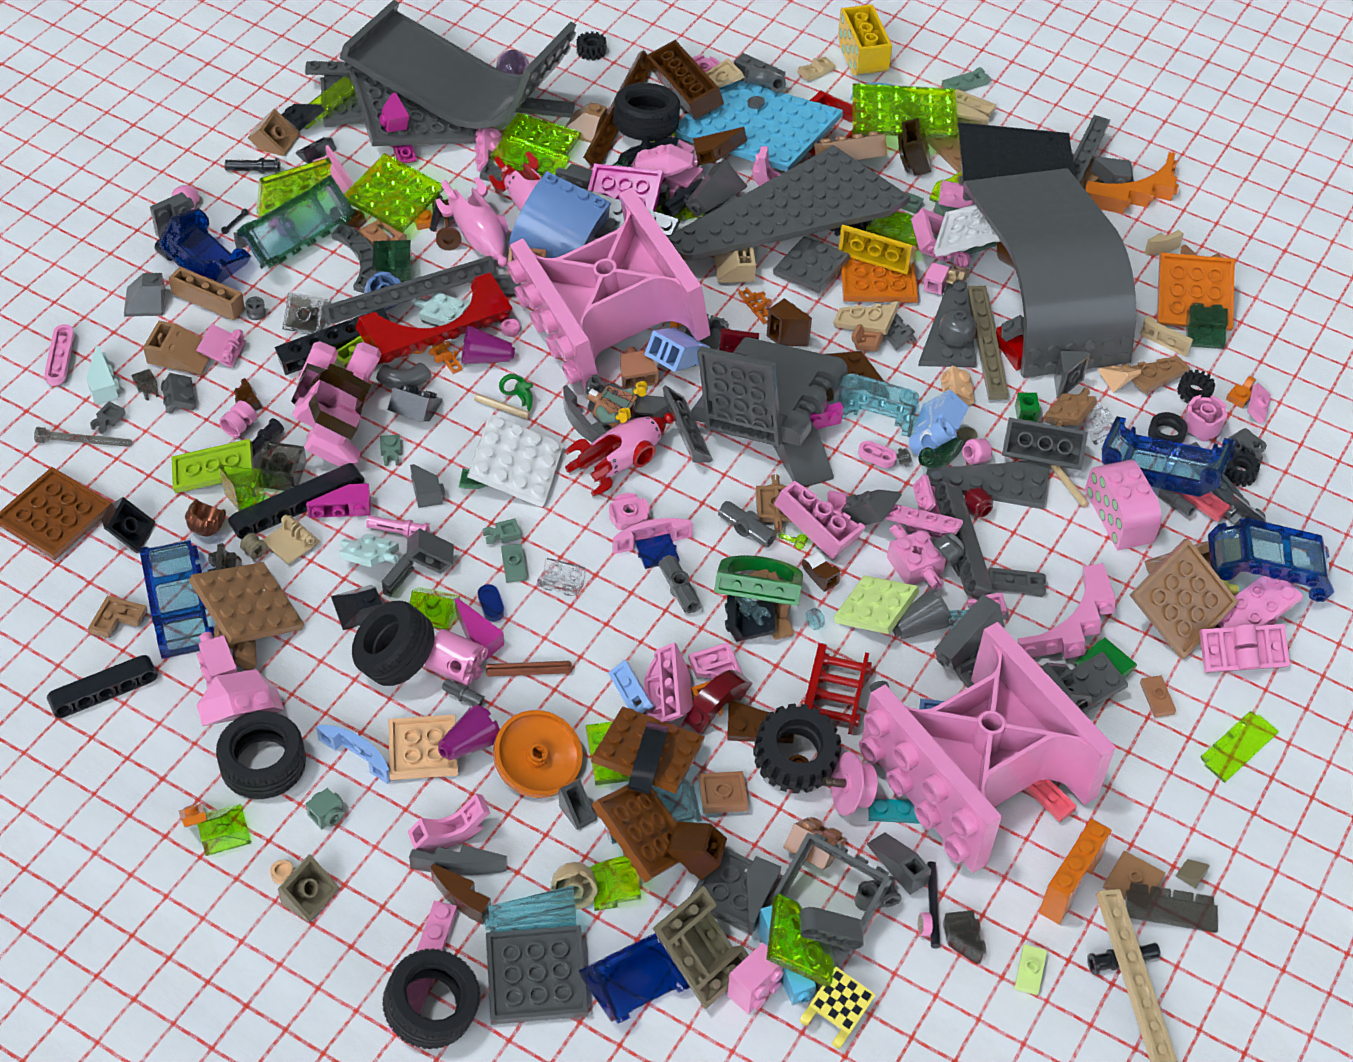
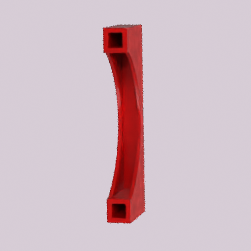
M491 272L474 278L470 287L472 290L470 305L463 314L450 323L432 328L408 327L389 321L379 316L375 311L359 317L355 328L364 343L380 350L381 357L378 364L389 363L395 358L406 357L417 350L423 351L431 345H440L445 340L456 339L460 335L465 334L467 326L479 329L482 327L487 328L498 321L503 322L509 318L513 307Z

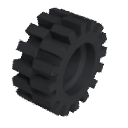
M587 31L585 35L581 33L576 40L578 56L582 59L587 58L588 61L590 59L595 61V58L598 60L601 57L603 58L607 50L606 37L603 34L599 35V32L594 34V31H591V33Z
M1195 369V372L1193 370L1186 371L1182 375L1177 387V393L1180 395V398H1185L1184 402L1186 403L1198 395L1210 398L1216 386L1214 379H1210V374L1204 375L1205 371L1199 373L1197 369ZM1190 385L1198 386L1202 390H1196L1192 388Z
M1233 450L1232 453L1229 452L1225 456L1221 471L1232 483H1236L1235 486L1238 487L1240 484H1242V487H1246L1247 484L1248 486L1252 485L1260 470L1258 458L1254 459V454L1248 455V451H1245V453H1242V450H1238V453L1236 450ZM1235 466L1243 467L1246 471L1239 470Z

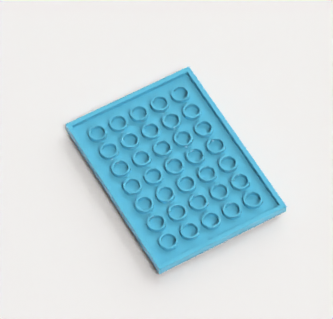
M738 80L719 88L724 104L717 109L708 112L696 120L687 113L679 121L675 136L676 138L693 143L694 138L745 127L747 142L729 154L755 162L756 154H759L761 146L768 147L771 167L786 172L792 169L814 147V143H817L841 119L843 110L790 94L774 92L760 85L747 84L745 81ZM753 96H761L764 98L765 104L761 108L752 109L748 107L747 100Z

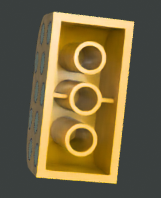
M874 5L841 8L838 29L839 44L853 75L888 71L892 44Z

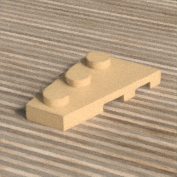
M894 301L889 305L877 303L872 307L860 305L839 308L833 323L837 328L855 330L858 324H862L865 332H879L887 335L900 305L898 301Z

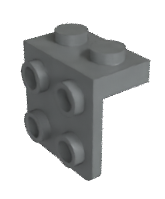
M571 164L567 169L558 167L555 175L588 190L593 170Z

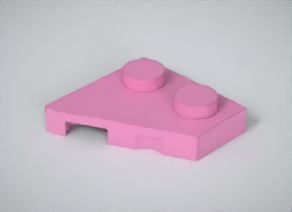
M729 642L688 655V660L696 677L714 679L727 670H737L742 674Z

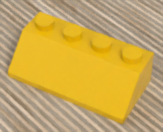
M843 224L841 226L838 250L848 253L850 258L908 275L915 260V246Z

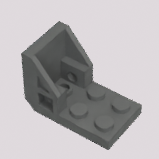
M1103 652L1072 670L1066 664L1047 662L1040 666L1083 713L1128 687V682Z

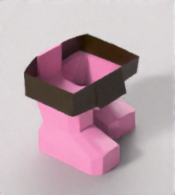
M323 342L314 343L300 373L299 382L291 402L295 404L298 398L305 397L309 392L313 379L325 369L365 390L366 398L372 386L368 382L381 357L380 350L364 342L358 343L346 369L334 365L338 355L335 347Z
M326 369L317 375L310 385L308 394L305 397L298 398L294 405L296 407L292 412L295 419L313 427L306 436L308 439L304 445L305 449L338 467L348 463L356 465L361 451L347 439L352 440L358 429L366 391Z

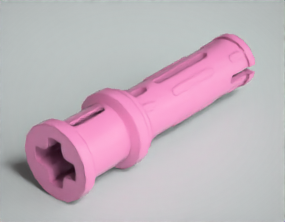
M369 515L366 521L367 528L400 533L406 538H409L419 528L430 533L429 523L419 524L414 523L413 520L403 522Z

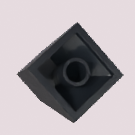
M124 497L110 504L102 518L104 529L135 553L140 552L156 522Z
M373 585L331 596L342 630L360 626L372 611L382 605L377 589Z

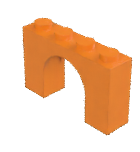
M1091 818L1048 884L1039 914L1060 925L1071 907L1075 893L1086 872L1092 874L1102 859L1112 829Z

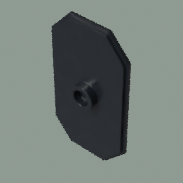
M644 137L641 145L631 147L622 152L617 163L624 165L632 164L637 153L644 149L649 150L660 145L669 144L677 147L679 138L668 137L650 142L648 137Z

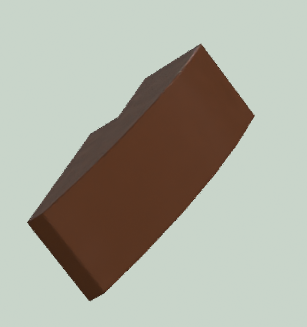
M432 864L430 867L432 880L446 900L452 905H456L457 910L483 925L492 910L491 898L475 892L474 881Z

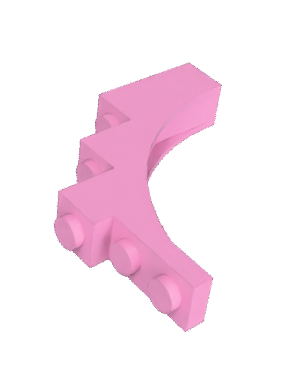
M1104 563L1083 566L1085 592L1079 606L1070 617L1057 627L1043 634L1018 638V644L1031 658L1062 653L1064 659L1085 655L1084 636L1100 634L1101 619L1099 615L1115 613L1116 598Z

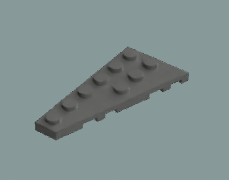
M955 282L953 285L947 284L918 366L951 367L953 365L955 367L975 368L974 341L957 347L946 344L942 341L943 337L938 335L939 323L944 314L955 309L965 310L970 313L967 282Z

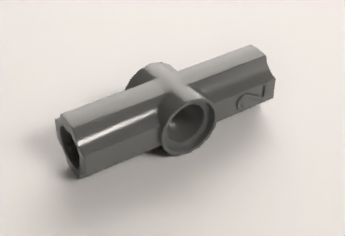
M725 501L718 510V516L732 524L740 536H750L765 547L773 544L777 532L763 524L755 512L750 510L745 512L730 501Z
M668 555L663 557L659 561V568L670 586V593L677 598L684 612L689 614L695 612L701 606V602L689 582V575L682 570L675 556Z

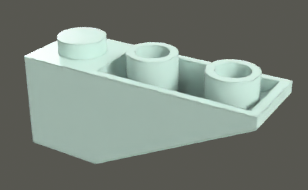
M99 346L95 347L86 378L95 405L118 398L117 390L120 389L117 379L112 378L114 373L111 365L107 366V363H109L105 352H101Z

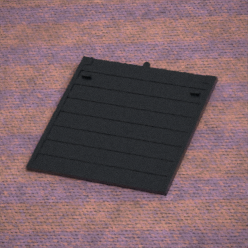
M958 123L963 186L964 181L1066 168L1076 178L1074 167L1078 168L1080 164L1073 162L1069 133Z

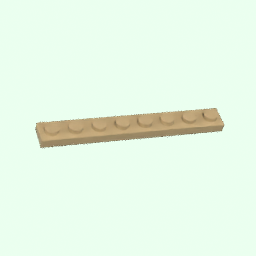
M1100 890L1096 897L1150 1062H1177L1121 890Z

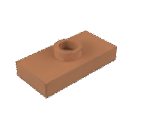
M1162 675L1141 678L1140 684L1154 718L1175 715L1176 708Z

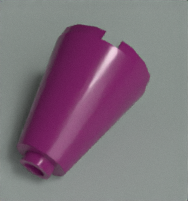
M467 326L463 341L464 348L462 349L461 363L509 362L510 358H514L515 347H512L511 342L475 327Z
M474 705L470 707L439 741V754L445 759L454 760L494 746L495 738L500 730L497 721L493 722L489 717L491 713L483 706Z

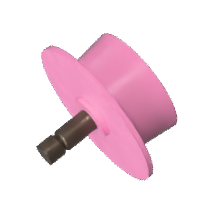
M845 752L840 756L832 778L824 777L822 784L823 786L831 787L834 807L837 812L843 816H848L857 807L868 808L873 803L877 792V774L872 764L861 763L855 753Z

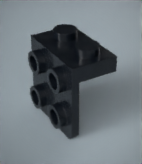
M727 595V603H725L727 620H725V627L727 632L732 634L736 642L776 632L775 602L758 600L742 604L738 596Z

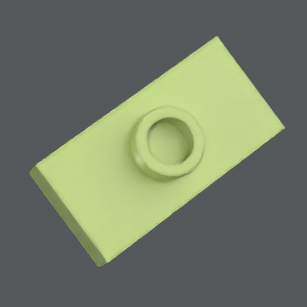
M1026 944L1023 945L1014 987L1015 990L1038 996L1047 950Z

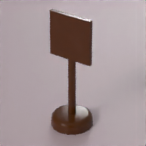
M448 199L442 201L445 205H449ZM432 200V209L434 208L435 200ZM445 217V227L437 232L436 243L441 249L450 251L459 247L462 238L457 229L450 227L449 217Z

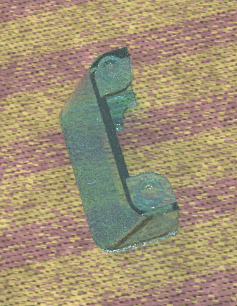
M847 374L841 381L838 402H841L844 407L842 419H845L846 415L854 412V415H857L859 409L895 418V426H900L902 429L901 435L910 438L920 411L919 395L916 391L857 374Z

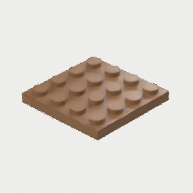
M1183 539L1129 595L1177 656L1182 659L1200 643L1199 630L1213 629L1238 603V600L1190 539Z
M264 562L192 574L189 578V582L229 645L302 630L304 626L303 621Z

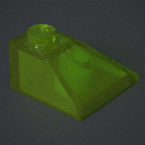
M241 804L205 813L207 820L197 824L205 856L251 844Z

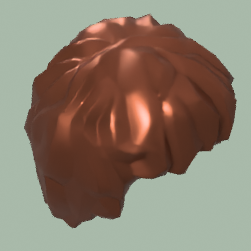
M196 498L190 504L185 514L188 529L201 536H211L222 527L226 511L225 509L221 510L202 503Z

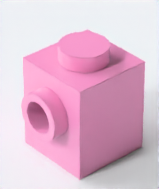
M931 263L924 277V291L942 295L947 285L946 280L949 278L948 270L950 267Z

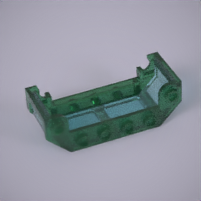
M329 175L322 182L315 184L307 191L267 214L242 225L237 232L240 237H243L260 263V268L268 267L270 269L276 264L279 265L287 260V255L292 253L294 256L301 252V247L304 245L309 247L316 243V238L319 236L322 239L331 234L330 230L340 223L344 225L351 221V216L355 211L332 175Z

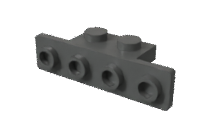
M307 61L305 74L324 75V77L349 75L350 69L357 68L346 62Z

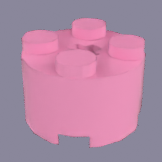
M1198 395L1192 398L1184 417L1188 426L1187 431L1200 441H1208L1218 436L1222 432L1227 418L1226 404L1215 396L1207 398Z

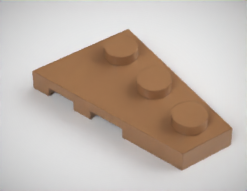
M1179 356L1157 359L1156 362L1147 364L1144 361L1138 362V365L1129 366V364L1122 365V367L1141 370V374L1131 381L1144 394L1182 377L1186 371L1189 372L1190 367Z

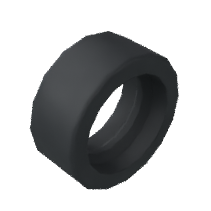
M1162 412L1152 418L1148 428V436L1150 441L1156 446L1164 449H1174L1181 446L1184 442L1188 426L1181 416L1175 413ZM1169 426L1174 428L1178 434L1166 435L1160 432L1157 427Z

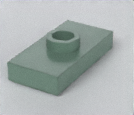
M522 544L501 546L506 583L526 581L527 575Z

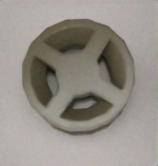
M249 533L242 539L240 548L244 552H248L252 559H257L265 553L267 544L263 540H259L255 533Z

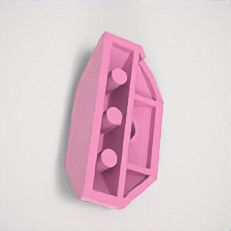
M672 144L660 145L653 149H644L638 152L631 167L661 170L664 172L665 178L680 173L686 168H692L695 156Z
M675 642L656 650L655 658L651 662L644 678V689L655 705L652 709L646 710V715L653 716L662 723H668L684 716L693 707L690 672Z
M256 669L214 677L196 705L202 726L233 721L247 713L256 711L275 713L284 710L278 689Z

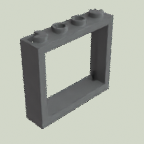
M808 832L768 902L767 907L783 901L810 851L815 846L881 883L861 919L864 934L892 883V879L888 876L889 872L879 866L874 869L867 865L869 861L859 855H856L854 858L847 854L848 849L837 843L833 846L827 843L828 839L818 833L813 835ZM785 906L790 921L800 927V914ZM835 946L851 956L855 950Z

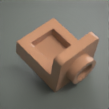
M862 324L857 325L851 336L856 350L876 352L884 338L882 333L865 332Z

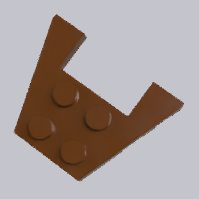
M862 351L825 354L839 357L846 362L848 375L841 385L869 383L873 398L890 396L891 389ZM829 388L826 390L827 402L834 400L833 390Z

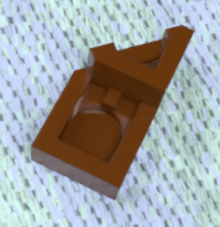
M243 378L241 380L242 385L234 390L235 403L244 401L254 410L261 408L260 401L253 393L251 385L246 378Z

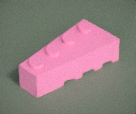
M793 481L781 490L774 503L832 560L858 540L866 527L860 522L857 524L850 519L851 516L845 512L841 514L833 509V505L829 502L819 500L815 493L796 481Z

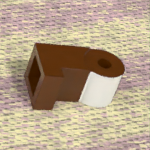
M815 552L802 560L805 572L824 592L839 584L841 571L836 566L832 567L819 552Z

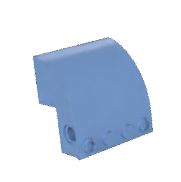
M546 172L523 205L511 233L508 247L510 244L524 239L529 248L547 250V258H556L592 242L594 236L609 218L611 202L550 172Z

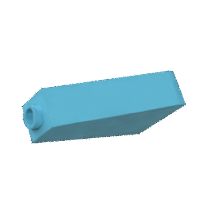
M783 902L760 909L758 934L761 941L784 960V973L781 982L792 1005L810 1001L815 995L816 984Z

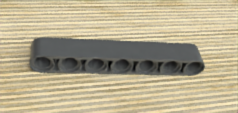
M941 481L937 484L934 492L940 514L963 520V525L955 536L964 545V555L956 564L966 594L978 598L983 594L989 595L992 592V583L962 490L959 486Z

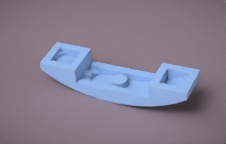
M319 724L316 727L319 741L335 751L341 745L368 761L371 774L387 784L390 782L389 768L380 752L366 739L354 732L336 726Z

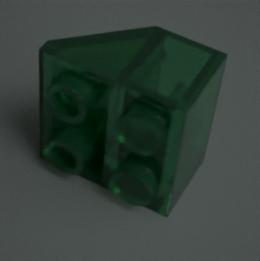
M411 240L373 241V270L377 273H392L391 275L398 278L400 282L411 280Z

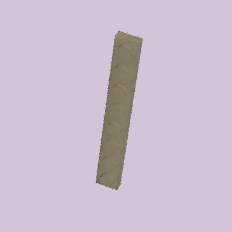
M968 286L971 315L976 322V340L988 400H1007L1008 389L987 287Z

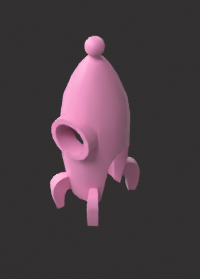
M478 176L474 178L477 189L475 190L472 187V195L467 198V201L456 189H452L447 180H444L441 185L449 196V205H445L440 198L436 200L441 214L444 217L454 216L465 239L475 250L486 257L491 256L492 259L498 260V265L501 267L507 266L508 259L504 257L505 239L508 234L507 221L503 215H496L488 202L483 198L488 194V189L484 182Z

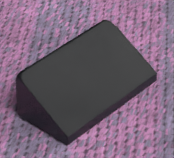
M322 137L295 153L304 162L311 164L313 160L326 156L325 146L329 145L333 152L337 149L331 137Z

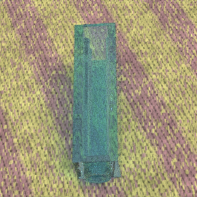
M574 886L488 906L489 915L484 916L485 930H490V932L576 926Z

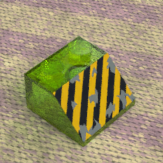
M220 464L219 469L224 493L238 511L265 499L261 469Z

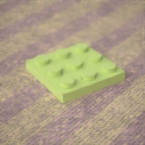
M864 575L834 615L835 623L890 634L919 594L918 586Z

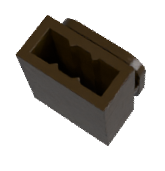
M919 118L902 122V133L898 134V146L905 172L909 173L910 168H912L914 176L931 172L929 146Z

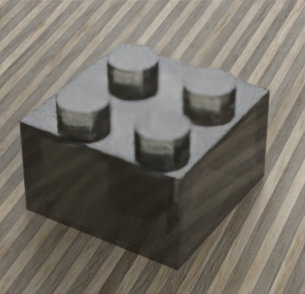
M264 441L253 471L256 487L286 491L299 485L307 463L304 446Z

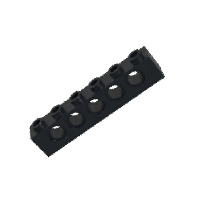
M384 308L372 311H376L379 316L389 320ZM361 316L274 347L285 376L303 369L314 343L323 342L338 350L359 337L360 334L355 327Z

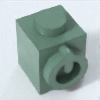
M328 788L316 793L311 800L305 803L308 816L321 830L327 826L332 827L336 825L345 813L342 807V798L337 793L333 794Z

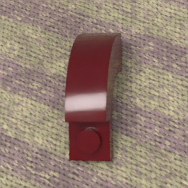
M737 670L722 672L698 693L692 701L694 706L683 721L699 734H703L720 709L732 700L741 701L753 683Z

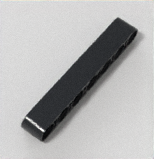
M348 463L240 510L229 517L228 523L239 539H243L249 533L257 534L282 523L281 519L284 515L295 517L307 512L306 504L313 499L348 484H364L365 479L355 464Z

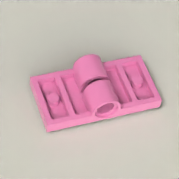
M1274 567L1235 595L1238 603L1216 626L1218 628H1229L1248 624L1255 626L1275 625L1279 616L1303 600V595Z
M1248 624L1229 628L1199 630L1204 673L1284 668L1290 666L1285 624L1260 626Z

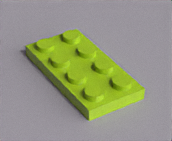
M250 439L171 456L172 483L175 493L222 483L220 469L230 481L255 476L253 448Z

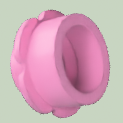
M958 252L955 255L954 263L957 266L966 268L971 263V257L967 252Z

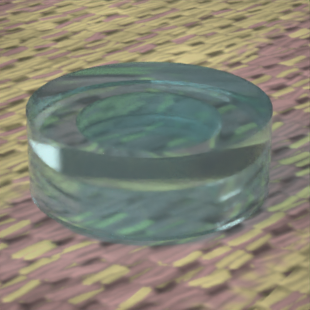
M812 608L806 612V621L813 630H818L825 625L824 616L819 609Z

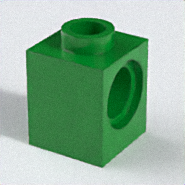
M1025 392L1017 394L1015 402L1017 419L1032 422L1038 421L1040 406L1037 393Z

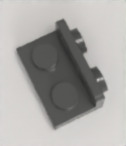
M897 313L887 335H883L884 339L896 350L901 348L908 340H911L913 343L916 341L913 335L915 333L913 328L909 324L905 326L902 323L903 319Z

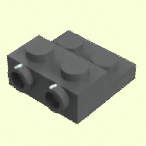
M181 192L150 206L155 234L159 238L188 220L194 219L197 221V217L192 211V208H194L192 199Z

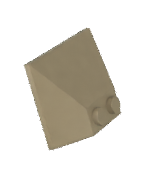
M701 886L652 929L703 1008L707 1009L728 990L730 973L749 954L743 945H731L710 912L717 906L705 886Z

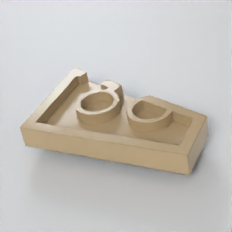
M728 58L705 72L719 88L745 78L743 73Z

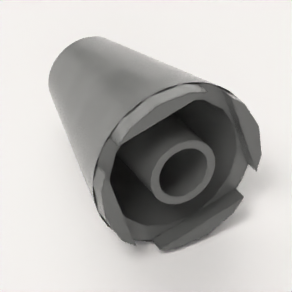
M933 587L928 589L909 606L892 630L896 637L900 636L901 639L943 629L953 624V622L948 620L952 616L945 601L941 596L937 598L934 594L937 592L936 589Z

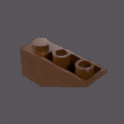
M745 127L694 138L693 143L698 165L716 162L747 142Z

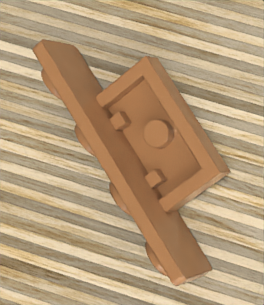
M767 569L748 573L751 576L781 580L778 579L776 572L769 573ZM776 603V632L771 634L774 640L792 637L794 634L788 619V608H791V605Z

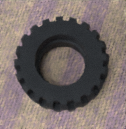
M795 703L788 704L786 709L784 706L776 708L775 713L770 712L759 726L753 748V756L756 757L754 761L756 768H761L760 775L763 778L768 777V783L773 787L778 785L781 787V791L786 792L787 789H790L794 794H799L801 790L808 793L813 790L814 786L817 789L823 786L822 780L824 777L832 776L839 761L842 748L840 746L841 737L839 734H836L838 730L836 725L829 723L831 718L826 714L822 716L820 710L815 707L813 710L809 709L806 704H801V707H796ZM789 734L801 735L813 743L817 751V757L806 763L790 761L779 751L777 740Z

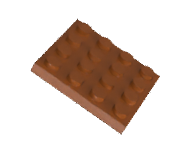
M51 467L0 511V527L53 560H56L103 518L112 502Z
M622 706L592 755L591 762L631 777L647 722L669 727L653 786L676 794L702 747L705 737L693 731L677 727L674 724L662 723L653 716H648Z
M627 784L596 800L591 805L596 811L597 816L608 828L610 835L621 847L624 855L635 867L637 874L646 883L680 863L667 852L674 826L677 822L653 788H651L649 795L627 789Z

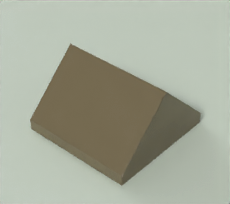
M308 854L278 888L283 907L306 922H310L340 887L313 856Z

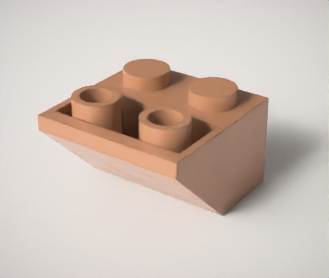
M807 817L794 823L783 848L796 854L808 832L813 835L818 833L828 839L827 843L833 846L836 843L844 846L847 838L842 836L841 831L823 826L821 820L815 817ZM813 846L806 861L824 870L832 864L835 857Z

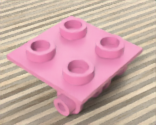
M211 323L196 351L232 368L246 340L243 339V331L240 329L230 333Z

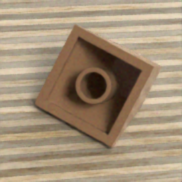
M590 102L576 110L562 129L561 134L591 143L607 114V107Z
M274 108L253 129L248 139L261 151L284 156L300 133Z

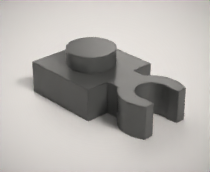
M108 401L96 413L97 418L91 421V429L94 430L99 426V433H105L108 425L114 426L126 414L125 409Z

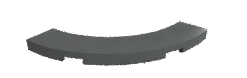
M340 223L332 233V239L344 244L356 255L360 264V272L353 288L355 291L364 293L366 282L371 276L379 273L376 251L369 240L361 236L357 230Z

